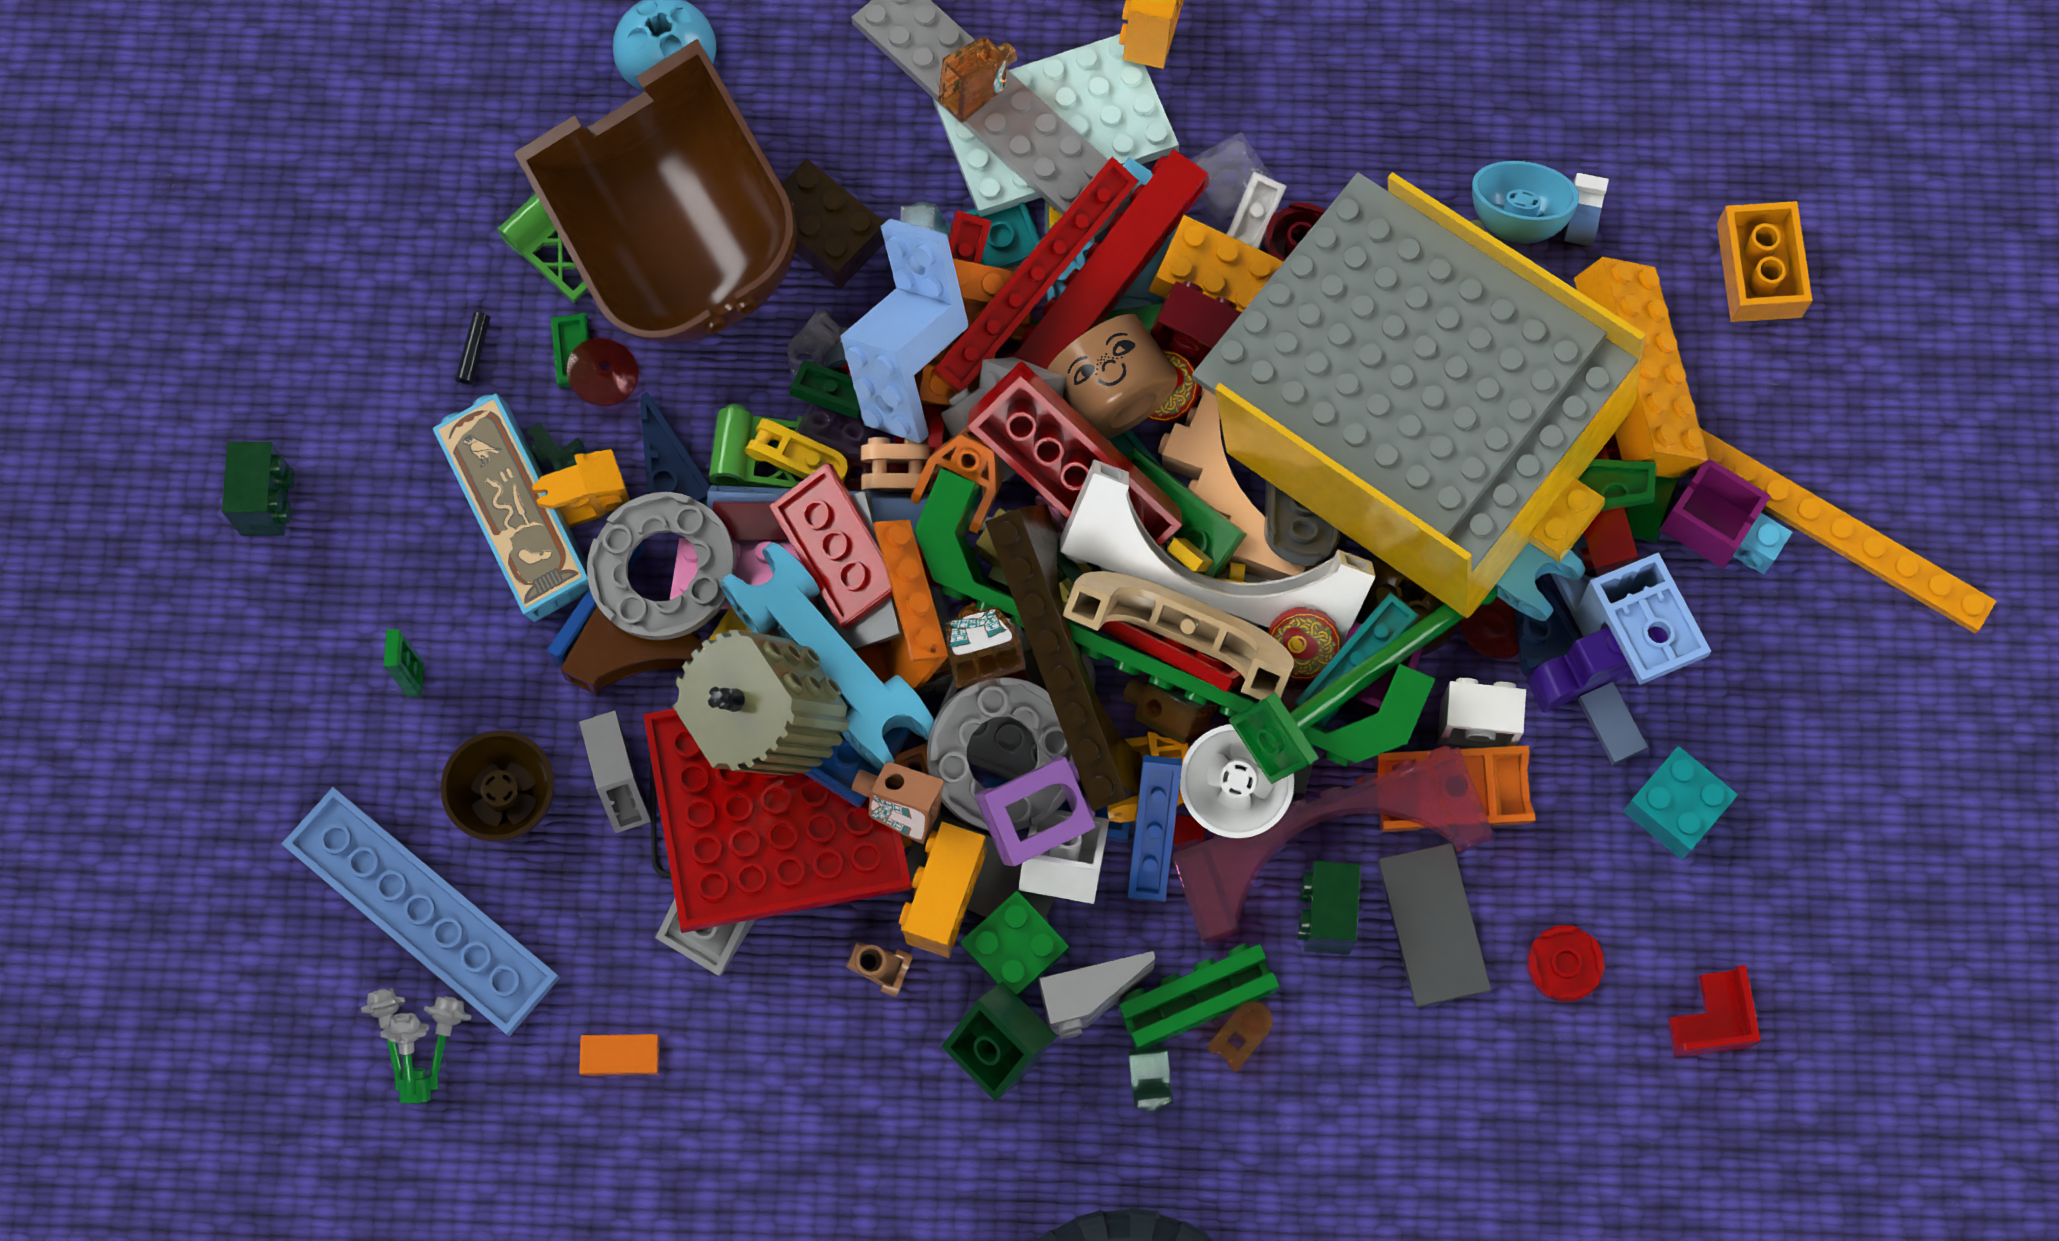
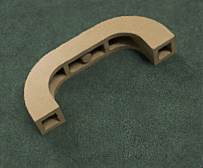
M1105 571L1089 572L1081 575L1074 583L1062 615L1097 631L1105 622L1109 621L1135 624L1217 658L1235 668L1244 677L1245 681L1241 692L1259 700L1274 692L1281 699L1294 666V660L1289 651L1274 637L1253 624L1172 589L1131 575Z

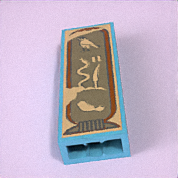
M497 393L485 395L474 401L473 406L461 413L456 412L444 417L441 424L432 429L522 613L533 622H536L585 595L589 590L587 562L560 508L549 509L538 506L536 500L547 495L548 492L534 493L532 486L543 474L508 404Z

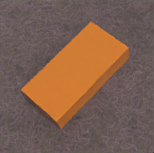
M658 1034L581 1035L579 1074L581 1076L659 1075L660 1036Z

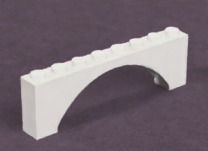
M1093 460L1060 537V552L1064 553L1068 559L1076 563H1092L1100 566V569L1105 572L1131 575L1157 583L1221 611L1238 616L1240 619L1256 627L1260 624L1269 628L1271 623L1281 613L1296 607H1306V609L1314 611L1317 609L1325 612L1335 621L1340 633L1342 648L1348 631L1351 629L1376 577L1371 561L1337 549L1333 558L1313 569L1288 578L1261 583L1224 581L1199 572H1193L1171 557L1147 532L1130 499L1128 492L1130 486L1129 472Z

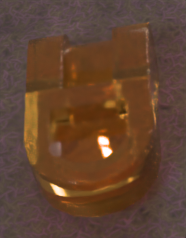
M1251 1001L1244 1003L1212 1039L1206 1049L1214 1055L1220 1054L1229 1062L1227 1066L1237 1073L1270 1032L1273 1021L1271 1012L1265 1005L1259 1002ZM1234 1033L1245 1041L1240 1050H1237L1228 1042Z

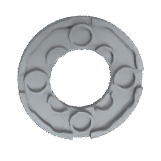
M658 492L646 494L628 501L606 519L608 522L601 530L597 539H593L587 561V577L594 601L603 614L617 627L640 638L667 640L687 635L699 629L719 612L727 600L721 588L720 580L729 573L734 576L736 575V552L728 529L714 511L690 496L674 492ZM671 532L683 536L695 549L698 567L695 578L690 582L687 590L682 595L669 601L654 602L641 597L633 590L628 579V562L633 550L643 539L656 533Z
M993 678L965 687L943 706L929 734L927 745L928 771L930 776L944 780L941 801L955 816L980 829L988 830V827L973 794L986 788L979 784L971 774L967 761V746L971 735L982 723L994 717H1009L1021 722L1032 733L1037 745V764L1035 769L1051 762L1050 758L1054 756L1066 757L1067 761L1074 763L1049 693L1043 688L1025 680ZM1057 783L1005 806L1014 829L1021 830L1034 826L1052 815L1064 802L1066 796L1061 784Z

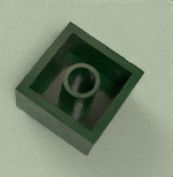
M227 442L222 513L241 536H285V525L291 522L292 516L291 504L287 499L288 489H292L294 486L293 468L287 464L284 455L280 454L272 442Z
M1314 861L1310 872H1304V879L1301 880L1300 902L1306 903V910L1302 909L1297 931V940H1304L1303 951L1349 955L1357 941L1360 864Z
M1002 981L976 1001L941 1047L996 1102L1021 1082L1057 1038V1035Z

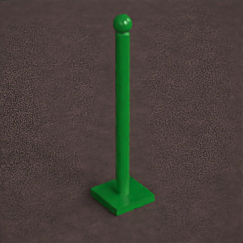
M1496 585L1478 607L1488 605L1496 599L1498 594V587ZM1444 604L1290 713L1276 692L1237 713L1229 719V722L1268 781L1273 784L1312 764L1319 758L1302 732L1459 622L1464 616L1447 604Z

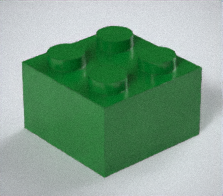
M1018 890L960 942L966 952L996 985L1003 981L1018 997L1026 992L1069 952V946Z

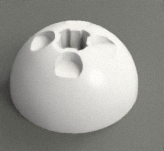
M1228 724L1206 732L1190 747L1182 763L1180 790L1188 811L1204 828L1224 837L1247 838L1267 831L1283 817L1292 800L1294 773L1271 784L1233 726ZM1236 765H1237L1238 767H1243V768H1245L1246 771H1245L1244 769H1241V768H1236Z

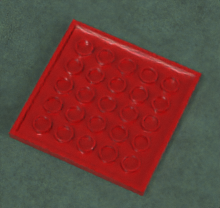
M675 709L643 714L681 933L911 890V880L901 833L872 819L868 815L869 797H867L860 808H857L803 773L796 772L797 775L785 776L713 768Z

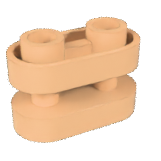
M869 438L868 444L861 446V462L872 463V473L861 475V491L913 493L923 471V463H927V460L933 454V448H930V445H926V439L921 443L904 439V444H890V438ZM887 463L908 464V473H887ZM932 479L927 492H931L934 479Z

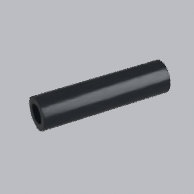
M474 312L472 315L455 377L457 382L465 385H472L491 319L485 313Z

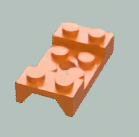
M953 258L968 324L970 325L1008 280L1012 271ZM953 341L917 372L916 386L921 404L952 406L948 400L957 393L931 370L954 344ZM981 371L967 387L970 393L979 388Z
M1529 745L1396 752L1376 755L1374 760L1380 832L1416 831L1422 828L1532 824L1536 819L1529 793ZM1458 778L1463 781L1466 787L1463 797L1453 798L1447 794L1445 784L1448 779Z

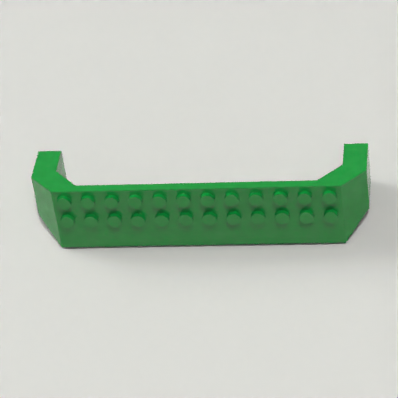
M941 468L914 530L933 581L943 585L940 592L967 601L970 596L977 600L975 607L986 612L988 611V613L990 610H995L993 615H1002L1003 611L1012 615L1011 623L1024 628L1012 595L989 585L966 537L982 499V486ZM1067 619L1073 641L1081 644L1079 652L1103 661L1105 656L1116 659L1114 667L1132 675H1139L1140 670L1151 675L1150 683L1167 690H1173L1175 685L1186 690L1185 698L1201 705H1208L1209 700L1222 705L1219 712L1231 718L1258 702L1234 690L1225 692L1153 655ZM1399 664L1378 713L1330 732L1312 725L1302 733L1312 748L1315 745L1328 751L1325 758L1347 767L1349 761L1359 763L1407 744L1435 678Z

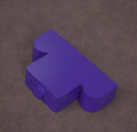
M1606 627L1575 641L1565 656H1560L1541 664L1530 673L1526 681L1542 712L1545 713L1606 684L1628 677L1633 672L1610 628ZM1660 627L1648 629V636L1652 641L1664 643L1668 640V635L1664 629Z

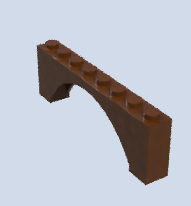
M596 606L560 670L566 681L598 696L602 688L639 673L661 669H683L682 666L686 661H693L694 658L691 653L695 649L704 648L701 644L704 641L700 640L701 636L695 631L667 640L640 638L617 627Z

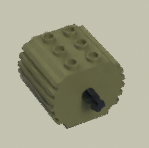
M736 629L729 630L730 634L719 633L714 637L717 641L707 639L701 643L704 647L703 650L695 649L691 653L694 658L693 661H686L682 668L685 674L684 676L678 675L675 683L679 689V696L673 708L713 768L785 776L797 775L796 772L806 773L810 771L809 766L818 767L824 762L821 757L830 758L834 753L832 746H839L843 741L840 733L841 731L847 732L850 723L846 719L847 706L840 697L842 691L832 678L825 675L819 666L821 664L819 656L810 647L796 645L793 639Z

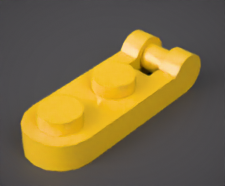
M768 419L760 420L756 428L758 434L755 439L749 441L745 448V453L749 457L757 461H766L803 479L807 478L824 464L830 463L834 466L841 480L844 481L848 469L845 457L838 451ZM770 440L780 442L777 449L768 445Z

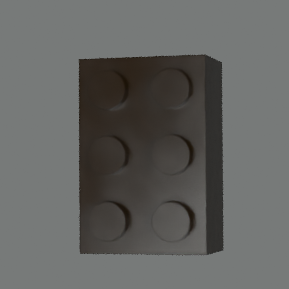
M806 158L781 183L791 201L796 218L797 243L795 253L837 288L841 289L885 244L881 226L885 222Z

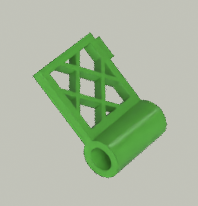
M533 194L497 229V232L510 248L526 258L570 301L575 303L589 289L584 281L574 291L563 282V269H577L574 262H563L564 244L559 235L558 238H552L557 231L537 194ZM543 246H558V263H543L534 254ZM552 270H558V276Z
M727 405L726 408L719 410L717 413L709 481L716 486L793 488L800 482L796 481L789 472L777 466L774 467L778 472L770 477L754 476V468L761 461L749 457L745 453L746 446L758 434L756 428L761 419L771 420L799 434L816 435L817 442L823 445L826 425H819V419L802 416H798L797 421L753 416L742 405ZM776 442L771 447L777 449L780 442Z

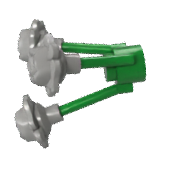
M383 988L369 993L367 1005L362 1007L361 1011L362 1013H370L371 1016L378 1018L380 1028H383L380 1036L387 1039L395 1074V1090L399 1091V1102L410 1104L430 1101L431 1090L438 1089V1074L446 1038L451 1036L453 1025H457L461 1021L471 1020L472 1016L464 1012V1002L454 997H437L434 1006L424 1007V1011L432 1015V1018L438 1022L435 1034H438L430 1074L427 1076L425 1068H413L411 1053L415 1051L414 1042L426 1035L429 1025L421 1023L414 1013L394 1015L406 1000L405 997H397L393 988L389 990ZM399 1053L403 1055L404 1070L402 1069Z

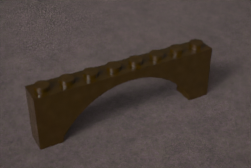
M1048 504L1017 508L985 521L1092 811L1138 794L1143 762L1140 751L1136 752L1129 745L1103 708L1084 670L1067 618L1062 616L1064 605L1057 569V540L1060 537Z

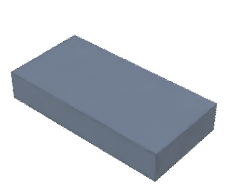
M1614 682L1579 697L1578 701L1612 766L1646 751L1648 746Z

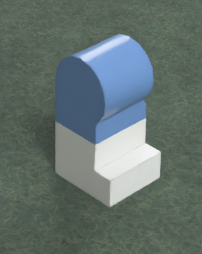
M1582 173L1576 174L1573 184L1578 190L1579 202L1572 218L1565 226L1564 242L1592 247L1609 179Z

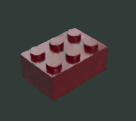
M1176 281L1162 302L1149 332L1162 350L1179 352L1193 360L1198 367L1242 312L1236 310L1237 305L1228 299L1217 297L1215 300L1203 294L1204 290L1197 284L1189 281H1183V283Z

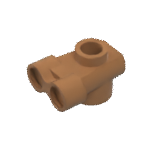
M856 941L846 968L880 985L881 992L896 998L913 955L898 948L894 953L881 949L876 945H868ZM870 955L874 958L875 965L872 969H865L862 966L861 959L863 956Z

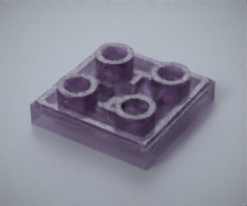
M810 403L796 432L838 451L845 458L864 463L861 462V446L868 444L869 438L876 437L878 429L866 426L861 414L858 419Z

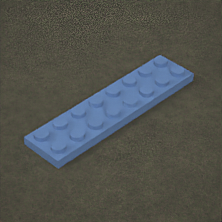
M334 787L329 790L282 842V845L508 1037L560 979L554 971Z

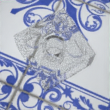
M1242 132L1190 159V161L1209 175L1208 187L1194 204L1208 225L1222 233L1229 229L1247 187L1254 189L1248 205L1275 191V189L1264 185L1265 179L1251 184L1255 175L1253 174L1254 172L1264 178L1274 179Z

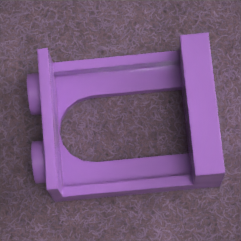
M1054 756L1050 758L1051 762L996 788H986L973 794L1003 865L1017 866L1096 828L1092 820L1095 817V811H1092L1088 798L1082 796L1077 784L1080 781L1078 770L1072 761H1067L1066 757ZM1061 784L1072 810L1071 816L1052 827L1020 841L1005 806L1050 785Z

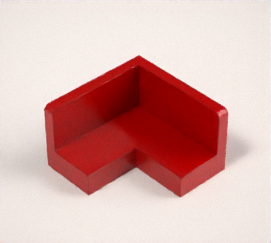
M1746 965L1736 966L1732 971L1701 974L1698 980L1705 1013L1676 1016L1668 1019L1675 1058L1747 1049L1761 1041Z

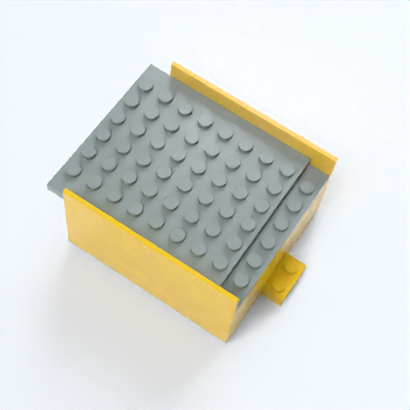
M1357 172L1192 373V379L1217 397L1226 452L1465 618H1468L1485 599L1528 542L1560 563L1604 507L1605 498L1578 479L1627 418L1635 404L1646 334L1392 172L1388 176L1387 191Z

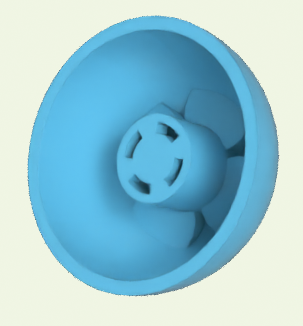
M642 0L632 6L617 25L613 38L614 61L622 77L633 87L645 92L636 76L696 39L699 40L713 64L716 54L715 35L704 14L685 0Z
M1503 161L1490 164L1476 173L1472 183L1473 204L1481 222L1497 237L1518 244L1537 243L1557 234L1570 221L1579 202L1578 190L1571 180L1554 169L1531 162Z

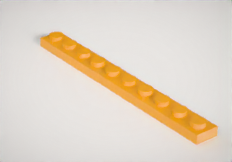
M1700 428L1708 458L1771 495L1763 510L1974 634L1980 630L1996 603L1995 599ZM1701 465L1696 467L1695 470L1698 471Z

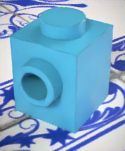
M1760 512L1733 556L1749 568L1755 569L1764 575L1791 536L1792 531Z

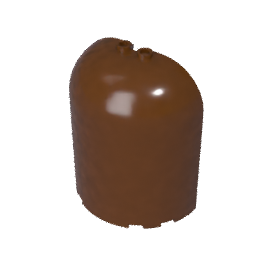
M698 39L636 76L645 92L595 123L586 127L574 115L514 152L601 312L611 323L624 332L651 342L681 343L716 334L740 322L757 310L777 290L787 275L796 250L797 224L791 201Z

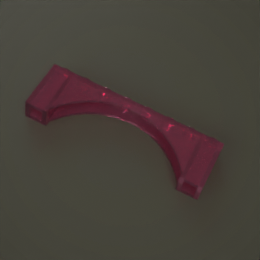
M1449 746L1437 748L1428 753V759L1414 763L1413 759L1402 761L1392 767L1393 772L1380 777L1378 773L1367 774L1356 780L1357 785L1345 790L1342 789V786L1327 789L1320 793V799L1307 803L1305 799L1292 802L1283 817L1273 827L1261 834L1247 838H1229L1213 833L1214 838L1200 843L1199 839H1195L1177 847L1178 852L1171 854L1201 940L1207 945L1240 933L1241 929L1238 922L1244 902L1252 884L1264 865L1287 841L1303 830L1322 821L1354 814H1380L1398 817L1422 825L1454 843L1457 852L1493 839V832L1459 747L1452 750Z

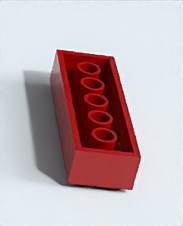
M1020 361L969 410L967 427L1065 517L1069 518L1093 460H1097L1129 472L1130 486L1128 492L1130 499L1147 532L1159 546L1182 526L1181 508L1023 361Z

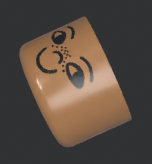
M1135 314L1117 316L1090 329L1061 351L1047 368L1049 371L1066 377L1063 399L1107 440L1125 433L1152 415L1166 402L1177 384V372L1141 319Z

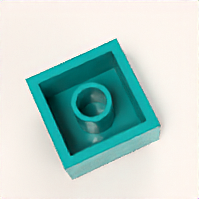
M1678 746L1635 795L1623 812L1678 858L1683 860L1738 794Z

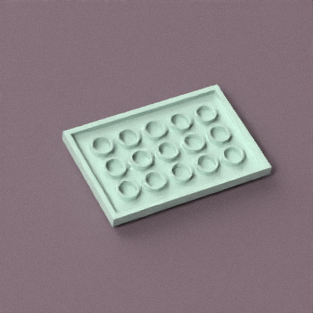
M1120 34L1009 70L1107 159L1114 157L1123 166L1130 157L1137 163L1144 164L1159 159L1163 155L1168 156L1173 149L1179 152V143L1145 65L1123 60L1125 45L1119 44ZM933 98L934 105L979 217L1017 206L1022 202L1026 203L1041 198L1023 179Z

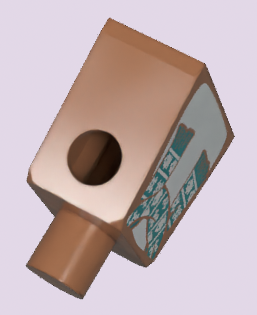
M887 762L879 776L860 769L853 781L851 790L870 798L868 815L872 819L924 845L940 814L944 780L892 762Z

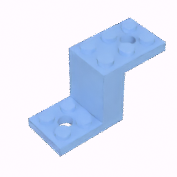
M889 219L881 226L896 289L840 337L864 424L871 428L921 443L928 437L929 432L914 375L969 327L947 234Z
M1581 535L1570 549L1582 563L1585 562L1581 549L1588 547L1585 535ZM1659 552L1599 577H1589L1583 574L1578 581H1574L1558 574L1550 573L1583 637L1609 627L1639 685L1710 655L1711 649ZM1652 627L1664 629L1668 635V640L1664 643L1652 641L1648 636V629Z

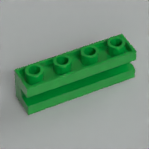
M1249 943L1239 945L1228 951L1229 957L1219 962H1215L1214 958L1204 960L1193 966L1194 972L1180 978L1179 973H1175L1158 981L1159 987L1145 993L1144 989L1140 988L1123 996L1124 1002L1119 1004L1118 1012L1136 1053L1276 993L1279 984L1274 973H1270L1265 962L1266 956L1261 945L1258 944L1254 947H1250Z

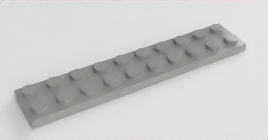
M871 0L851 17L852 24L1061 215L1107 162L1108 159L1007 68L1004 69L1001 76L1003 83L1001 91L996 93L994 91V81L1002 64L982 46L980 59L977 57L979 62L978 68L971 70L967 67V71L970 70V72L953 88L949 86L950 90L941 94V80L945 61L952 55L968 47L970 48L978 42L931 0ZM1137 185L1133 187L1089 240L1092 244L1109 232L1108 226L1118 212L1124 213L1131 204L1129 201L1130 197L1138 187Z

